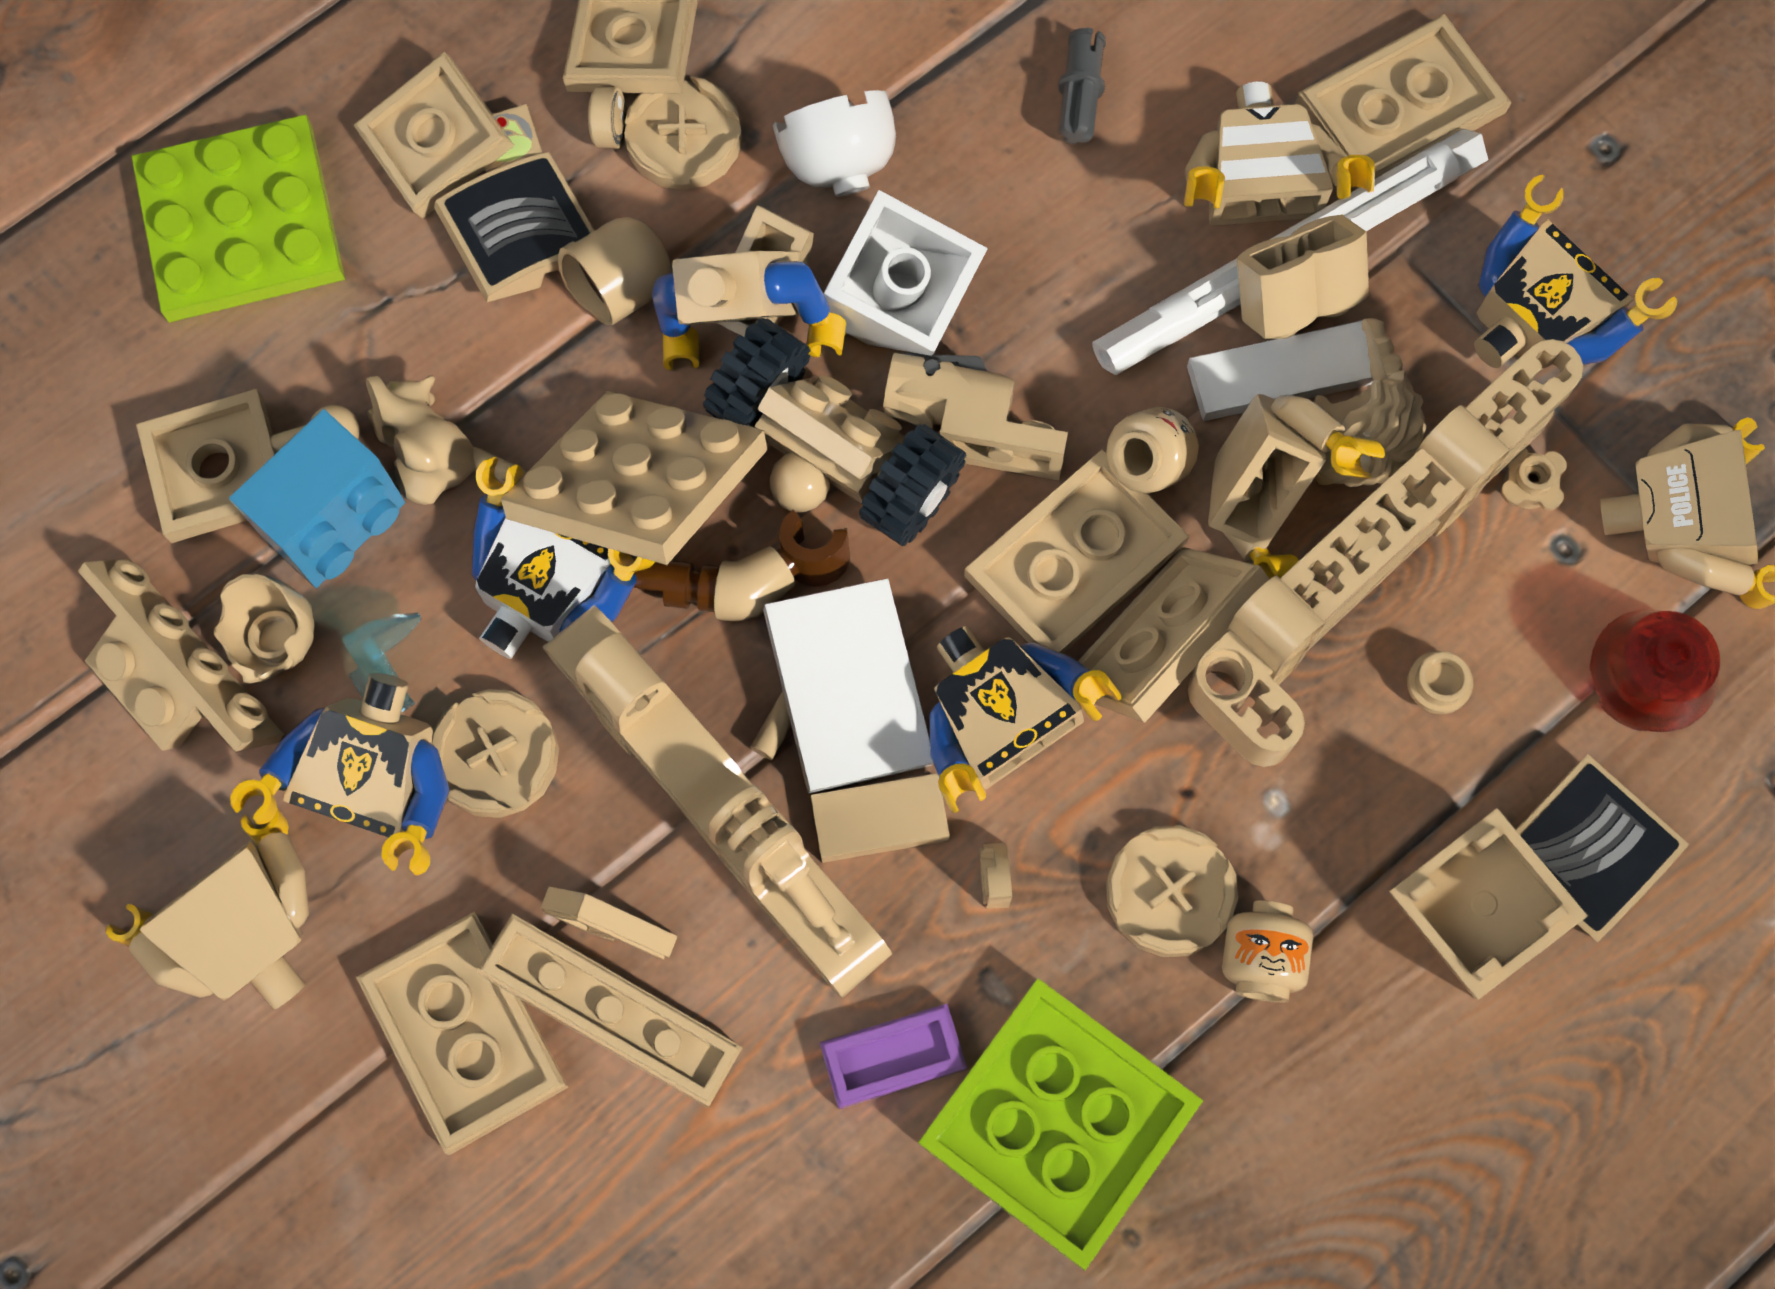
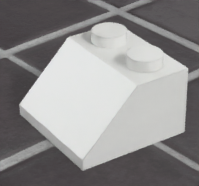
M878 190L829 282L824 296L830 306V313H835L845 319V333L868 345L932 356L988 248Z

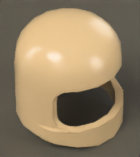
M632 217L614 219L577 242L572 241L560 248L558 254L559 272L565 286L583 308L605 325H614L653 300L652 290L655 281L660 276L671 273L670 259L659 237L648 225ZM580 265L584 268L589 277L592 279L593 283L597 287L605 303L601 301V299L598 297L596 292L591 287Z

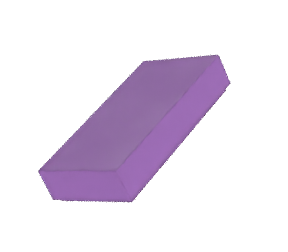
M948 1004L820 1042L839 1110L967 1070Z

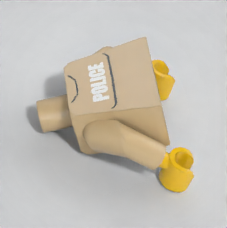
M1747 417L1741 419L1732 428L1724 424L1686 423L1674 430L1652 447L1647 457L1635 462L1638 494L1600 499L1605 536L1644 531L1649 561L1660 563L1665 571L1707 588L1739 595L1742 602L1753 609H1763L1775 604V596L1766 592L1762 582L1770 583L1775 581V565H1767L1756 571H1753L1752 567L1749 566L1751 564H1758V552L1746 464L1764 450L1765 447L1763 444L1752 445L1747 443L1743 438L1749 436L1757 428L1756 422L1752 418Z

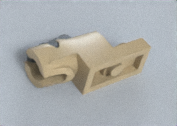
M918 353L893 354L883 407H885V414L915 425L925 424L931 429L933 425L941 426L940 435L966 452L965 464L1058 481L1060 479L1068 432L1055 430L1051 425L1041 421L1009 422L1015 380L1003 374L987 372L982 359L978 356L934 354L930 356Z

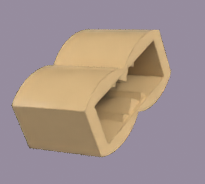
M1333 215L1314 220L1301 226L1290 236L1258 243L1237 257L1242 321L1265 339H1285L1291 337L1312 323L1317 317H1336L1345 314L1350 308L1364 301L1369 295L1367 232L1343 215Z

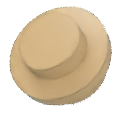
M1431 651L1420 656L1411 666L1407 676V687L1411 698L1420 708L1434 714H1449L1460 709L1470 698L1473 690V677L1467 664L1457 655L1447 651Z

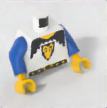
M497 456L486 459L479 464L476 470V481L482 492L486 494L481 496L473 531L472 576L476 581L475 588L484 603L497 611L479 639L498 654L512 659L530 631L549 642L593 605L601 610L611 622L615 621L637 582L634 572L650 568L655 561L637 557L634 561L631 555L507 520L501 498L524 476V472L518 464L510 466L506 473V482L503 485L495 476V467L498 463Z

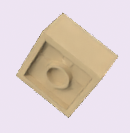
M1498 808L1388 892L1473 998L1477 1000L1588 916Z

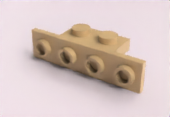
M129 558L84 562L78 572L116 615L85 659V662L162 751L179 748L203 715L235 752L276 744L280 741L284 733L269 718L265 706L246 692L228 671L226 662L218 654L209 650L189 627L187 618L179 610L172 607L150 583V578L144 569L133 563Z

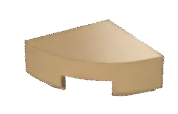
M1006 843L982 844L979 852L983 905H986V909L1009 908L1012 899V885Z

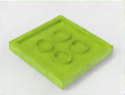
M306 114L132 155L160 310L169 323L346 280L314 131Z
M1037 978L920 1139L918 1145L1083 1271H1086L1204 1100Z

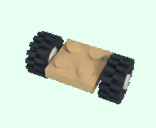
M768 318L758 319L756 325L754 323L746 328L745 336L739 335L733 342L734 348L730 353L726 351L720 361L723 362L721 368L714 370L710 378L713 384L706 388L704 394L707 398L703 402L705 411L715 418L729 420L750 427H754L764 413L857 478L863 479L878 473V477L874 478L868 487L871 491L863 498L861 503L863 506L859 510L860 518L901 546H906L908 542H912L917 533H921L927 526L929 518H933L939 511L938 507L941 502L949 496L951 492L949 490L950 487L957 482L960 476L958 472L964 467V459L967 456L966 452L925 424L917 425L914 431L911 430L903 436L899 433L902 427L895 419L876 409L866 411L849 399L852 393L846 386L831 377L820 375L819 377L801 380L806 372V369L803 367L809 363L810 355L808 353L810 352V347Z

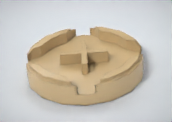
M690 77L691 81L684 80L682 94L639 93L627 110L624 135L629 158L643 177L660 187L684 191L707 186L725 175L738 158L742 131L736 105L723 89L706 79Z
M486 689L473 693V697L463 700L460 704L456 702L444 711L433 729L432 744L439 751L449 785L447 798L454 806L479 817L502 818L524 811L544 795L556 774L559 746L553 726L533 701L513 691Z
M1181 825L1155 826L1132 838L1115 856L1106 880L1107 909L1118 931L1138 949L1160 957L1189 956L1212 945L1227 928L1228 921L1233 917L1238 901L1236 873L1229 859L1226 860L1223 852L1216 847L1217 844L1207 835Z

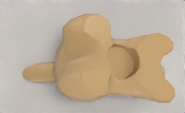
M429 375L422 381H390L387 385L378 376L366 378V385L373 409L367 411L369 422L377 439L394 448L397 457L394 461L396 481L401 494L407 500L422 505L432 504L443 491L459 486L464 479L477 470L479 464L486 459L496 456L481 448L473 447L468 438L455 424L439 416L430 408L435 402L434 395L430 393L435 381L434 376ZM497 456L498 463L495 467L496 479L506 481L508 468L515 464ZM521 467L525 475L527 472L523 467Z

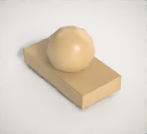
M764 413L755 424V428L764 430L766 443L785 454L774 464L769 480L771 494L782 508L790 511L794 510L795 512H806L815 509L825 500L830 484L859 503H862L864 496L871 491L868 487L873 480L872 475L863 479L857 478Z

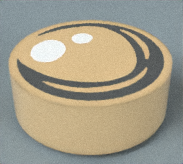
M597 87L590 96L588 106V127L591 140L597 148H621L625 139L624 132L626 128L624 95L620 88Z

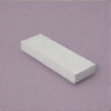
M1362 321L1294 335L1285 339H1276L1189 358L1187 365L1203 421L1244 413L1254 396L1258 394H1264L1273 399L1281 395L1309 399L1317 395L1323 396L1368 386L1373 382L1370 373L1367 337L1362 330Z

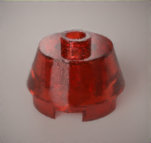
M1644 609L1623 614L1610 622L1602 630L1594 644L1589 667L1595 689L1602 700L1599 703L1610 717L1634 730L1670 732L1683 729L1695 723L1711 707L1718 691L1720 653L1710 631L1695 618L1676 611Z

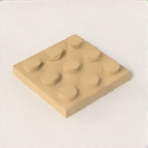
M606 391L501 498L507 520L667 565L767 451L765 433L762 429L734 423L729 420H722L677 407Z

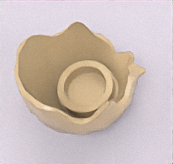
M242 574L234 580L228 581L220 595L223 606L219 623L214 628V635L223 645L228 655L227 658L232 662V666L243 676V682L267 681L303 661L314 639V619L309 601L289 584L268 576Z

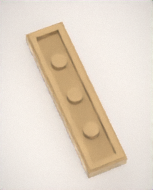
M514 914L510 916L476 971L484 979L706 1108H709L743 1048Z

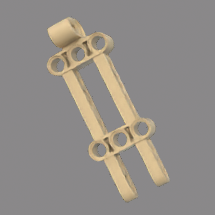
M1554 339L1540 341L1533 345L1466 408L1463 405H1459L1450 412L1423 440L1413 457L1281 578L1277 575L1272 577L1237 611L1225 635L1198 662L1189 682L1188 695L1194 709L1245 760L1253 765L1267 767L1280 763L1288 756L1303 735L1305 721L1303 712L1298 704L1279 685L1299 665L1312 646L1431 535L1437 537L1469 507L1484 486L1541 433L1552 418L1554 410L1566 400L1582 378L1583 364L1577 351L1567 343ZM1551 364L1558 367L1561 371L1557 378L1549 379L1544 385L1533 380L1541 368L1545 369ZM1514 408L1517 411L1514 418L1505 420ZM1334 577H1336L1337 580L1332 586V589L1334 591L1333 593L1325 586H1327L1334 579ZM1216 671L1228 674L1235 681L1237 692L1231 695L1216 693L1207 684L1205 675ZM1251 697L1255 701L1253 707L1249 706L1243 716L1240 717L1237 713L1247 698ZM1271 722L1275 723L1280 728L1278 734H1272L1265 739L1258 733L1257 730L1260 726L1265 727Z

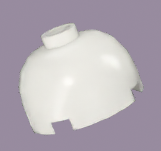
M865 91L867 104L854 106L853 102H849L847 95L831 98L785 115L786 124L775 122L773 124L775 136L787 167L800 181L814 188L833 187L836 197L847 196L868 189L870 185L867 177L885 167L893 154L895 146V122L886 91Z

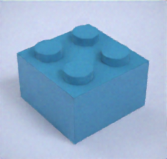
M325 409L318 413L229 497V500L259 535L315 588L319 587L326 579H334L343 573L351 564L354 552L372 535L377 536L385 532L395 522L399 515V509L406 503L379 459Z

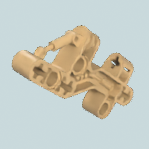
M593 605L543 646L544 651L557 668L589 703L593 713L609 734L627 754H633L670 796L736 880L839 997L843 998L892 955L891 950L879 934L808 855L799 833L769 802L762 791L756 785L751 784L720 744L601 610Z

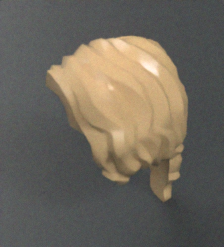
M1368 318L1362 321V330L1367 337L1370 373L1373 378L1371 386L1363 393L1346 401L1333 404L1326 397L1317 395L1314 403L1345 427V436L1376 440L1384 448L1385 456L1378 458L1362 453L1361 467L1372 476L1371 479L1345 476L1335 472L1331 463L1330 450L1325 453L1326 462L1315 476L1319 485L1344 483L1348 487H1358L1362 484L1374 485L1376 483L1382 485L1413 457L1423 442V436L1427 427L1424 423L1425 418L1421 409L1424 401L1421 395L1414 393L1411 381L1406 377L1405 370H1402L1401 356L1393 353L1394 345L1392 340L1385 332L1384 322L1378 319Z

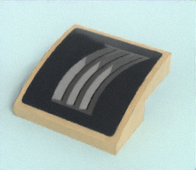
M549 151L518 160L472 179L437 199L434 206L486 302L540 288L545 273L559 270L558 254L560 248L572 241L577 242L594 231Z
M1588 753L1515 829L1588 915L1578 925L1597 943L1642 898L1689 845Z

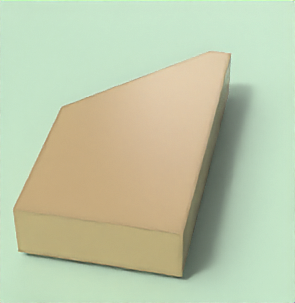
M549 886L540 907L544 910L543 913L589 934L612 942L619 940L660 959L670 958L677 939L676 935L586 893Z

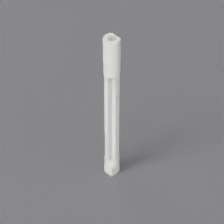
M1462 129L1375 178L1374 192L1368 193L1367 190L1360 187L1351 192L1349 198L1335 201L1271 239L1290 236L1295 230L1309 222L1333 215H1343L1365 231H1368L1486 162L1488 157L1482 134ZM1237 258L1093 341V350L1102 368L1117 375L1240 305Z

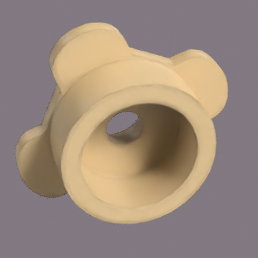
M1524 448L1506 465L1508 471L1503 479L1501 495L1507 503L1525 509L1541 507L1544 510L1550 511L1558 508L1563 502L1564 494L1559 488L1560 476L1566 470L1567 463L1561 454L1555 451H1550L1545 455L1529 453ZM1529 474H1536L1539 477V482H1531L1528 478Z

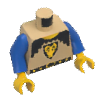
M1544 175L1536 176L1528 183L1525 189L1527 204L1521 212L1513 211L1487 247L1478 284L1485 299L1476 313L1479 320L1489 329L1475 340L1474 347L1478 356L1493 368L1501 367L1515 354L1520 358L1533 345L1550 339L1563 341L1572 346L1580 355L1583 365L1603 362L1643 331L1642 323L1648 318L1655 320L1664 319L1670 316L1676 309L1677 298L1675 296L1658 309H1651L1646 306L1648 294L1663 283V280L1660 278H1650L1638 287L1635 294L1636 305L1629 310L1627 307L1633 298L1550 220L1544 222L1539 228L1536 221L1541 214L1555 211L1561 205L1564 198V190L1561 188L1551 204L1540 206L1533 201V191L1540 185L1545 177Z
M751 251L675 259L672 264L673 272L660 276L654 283L652 298L659 326L663 333V366L669 371L673 370V359L675 358L690 359L693 362V368L699 367V333L690 327L691 325L800 315L803 322L809 324L806 345L810 347L808 354L813 357H820L822 345H826L835 349L837 355H842L846 321L840 315L830 313V306L812 270L805 263L801 262L800 252Z
M967 626L958 628L947 635L937 645V650L951 668L953 674L938 683L934 688L940 701L929 714L930 757L939 776L938 787L952 813L959 812L955 803L956 798L965 791H975L979 800L983 801L986 798L985 790L1084 723L1082 709L1077 702L1091 720H1100L1102 715L1094 706L1095 702L1104 695H1112L1117 701L1122 698L1121 693L1107 674L1101 670L1090 671L1074 658L1034 642L1019 646L1014 640L1007 637L985 651Z
M371 673L368 678L363 701L346 698L326 708L313 711L281 740L259 769V774L262 778L260 781L246 780L239 783L233 789L230 803L236 813L240 812L249 798L258 795L263 796L264 802L255 812L253 820L259 825L269 823L277 812V802L274 795L278 790L285 791L284 802L388 837L382 847L381 856L384 863L392 871L396 870L400 855L408 849H414V854L409 864L410 871L414 875L426 872L430 866L431 857L423 842L424 839L431 838L435 832L449 794V785L439 751L432 744L433 731L431 726L426 722L401 714L409 685L408 682L389 674Z

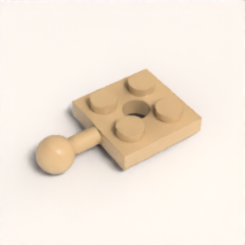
M257 388L136 424L163 535L170 543H174L247 521L229 500V497L306 425L273 435L264 398ZM340 405L324 406L316 411L311 418L312 420L325 409L354 437L359 438V422L353 412L346 407ZM214 453L229 455L228 467L221 475L215 478L200 477V466L205 458Z

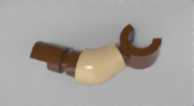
M792 510L783 519L780 526L779 541L781 548L778 550L767 546L738 561L724 560L720 566L704 565L701 571H695L693 563L670 561L665 565L655 562L650 568L634 572L637 578L634 588L663 591V603L666 607L688 609L691 602L697 603L699 611L715 612L717 620L743 621L756 618L764 613L763 608L765 604L777 602L795 586V580L808 586H825L838 580L846 572L850 562L847 528L833 530L831 540L820 548L808 549L799 545L805 539L802 520Z

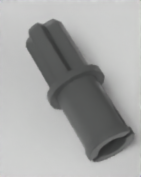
M1079 28L1070 33L1068 37L1069 49L1066 73L1060 77L1058 82L1059 92L1063 95L1059 132L1064 136V141L1069 144L1077 142L1087 143L1092 139L1097 101L1105 92V82L1101 78V68L1106 38L1102 32L1098 31L1095 34L1094 45L1091 46L1092 28Z

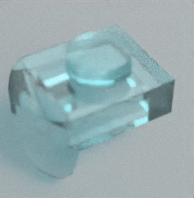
M418 612L377 618L362 624L342 636L343 643L358 666V669L349 673V676L362 697H364L371 673H383L399 677L386 657L385 652L397 645L417 626L422 619ZM408 691L406 692L401 712L415 704Z

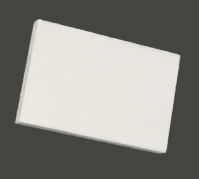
M889 579L765 604L763 612L808 794L933 765L930 757V739Z

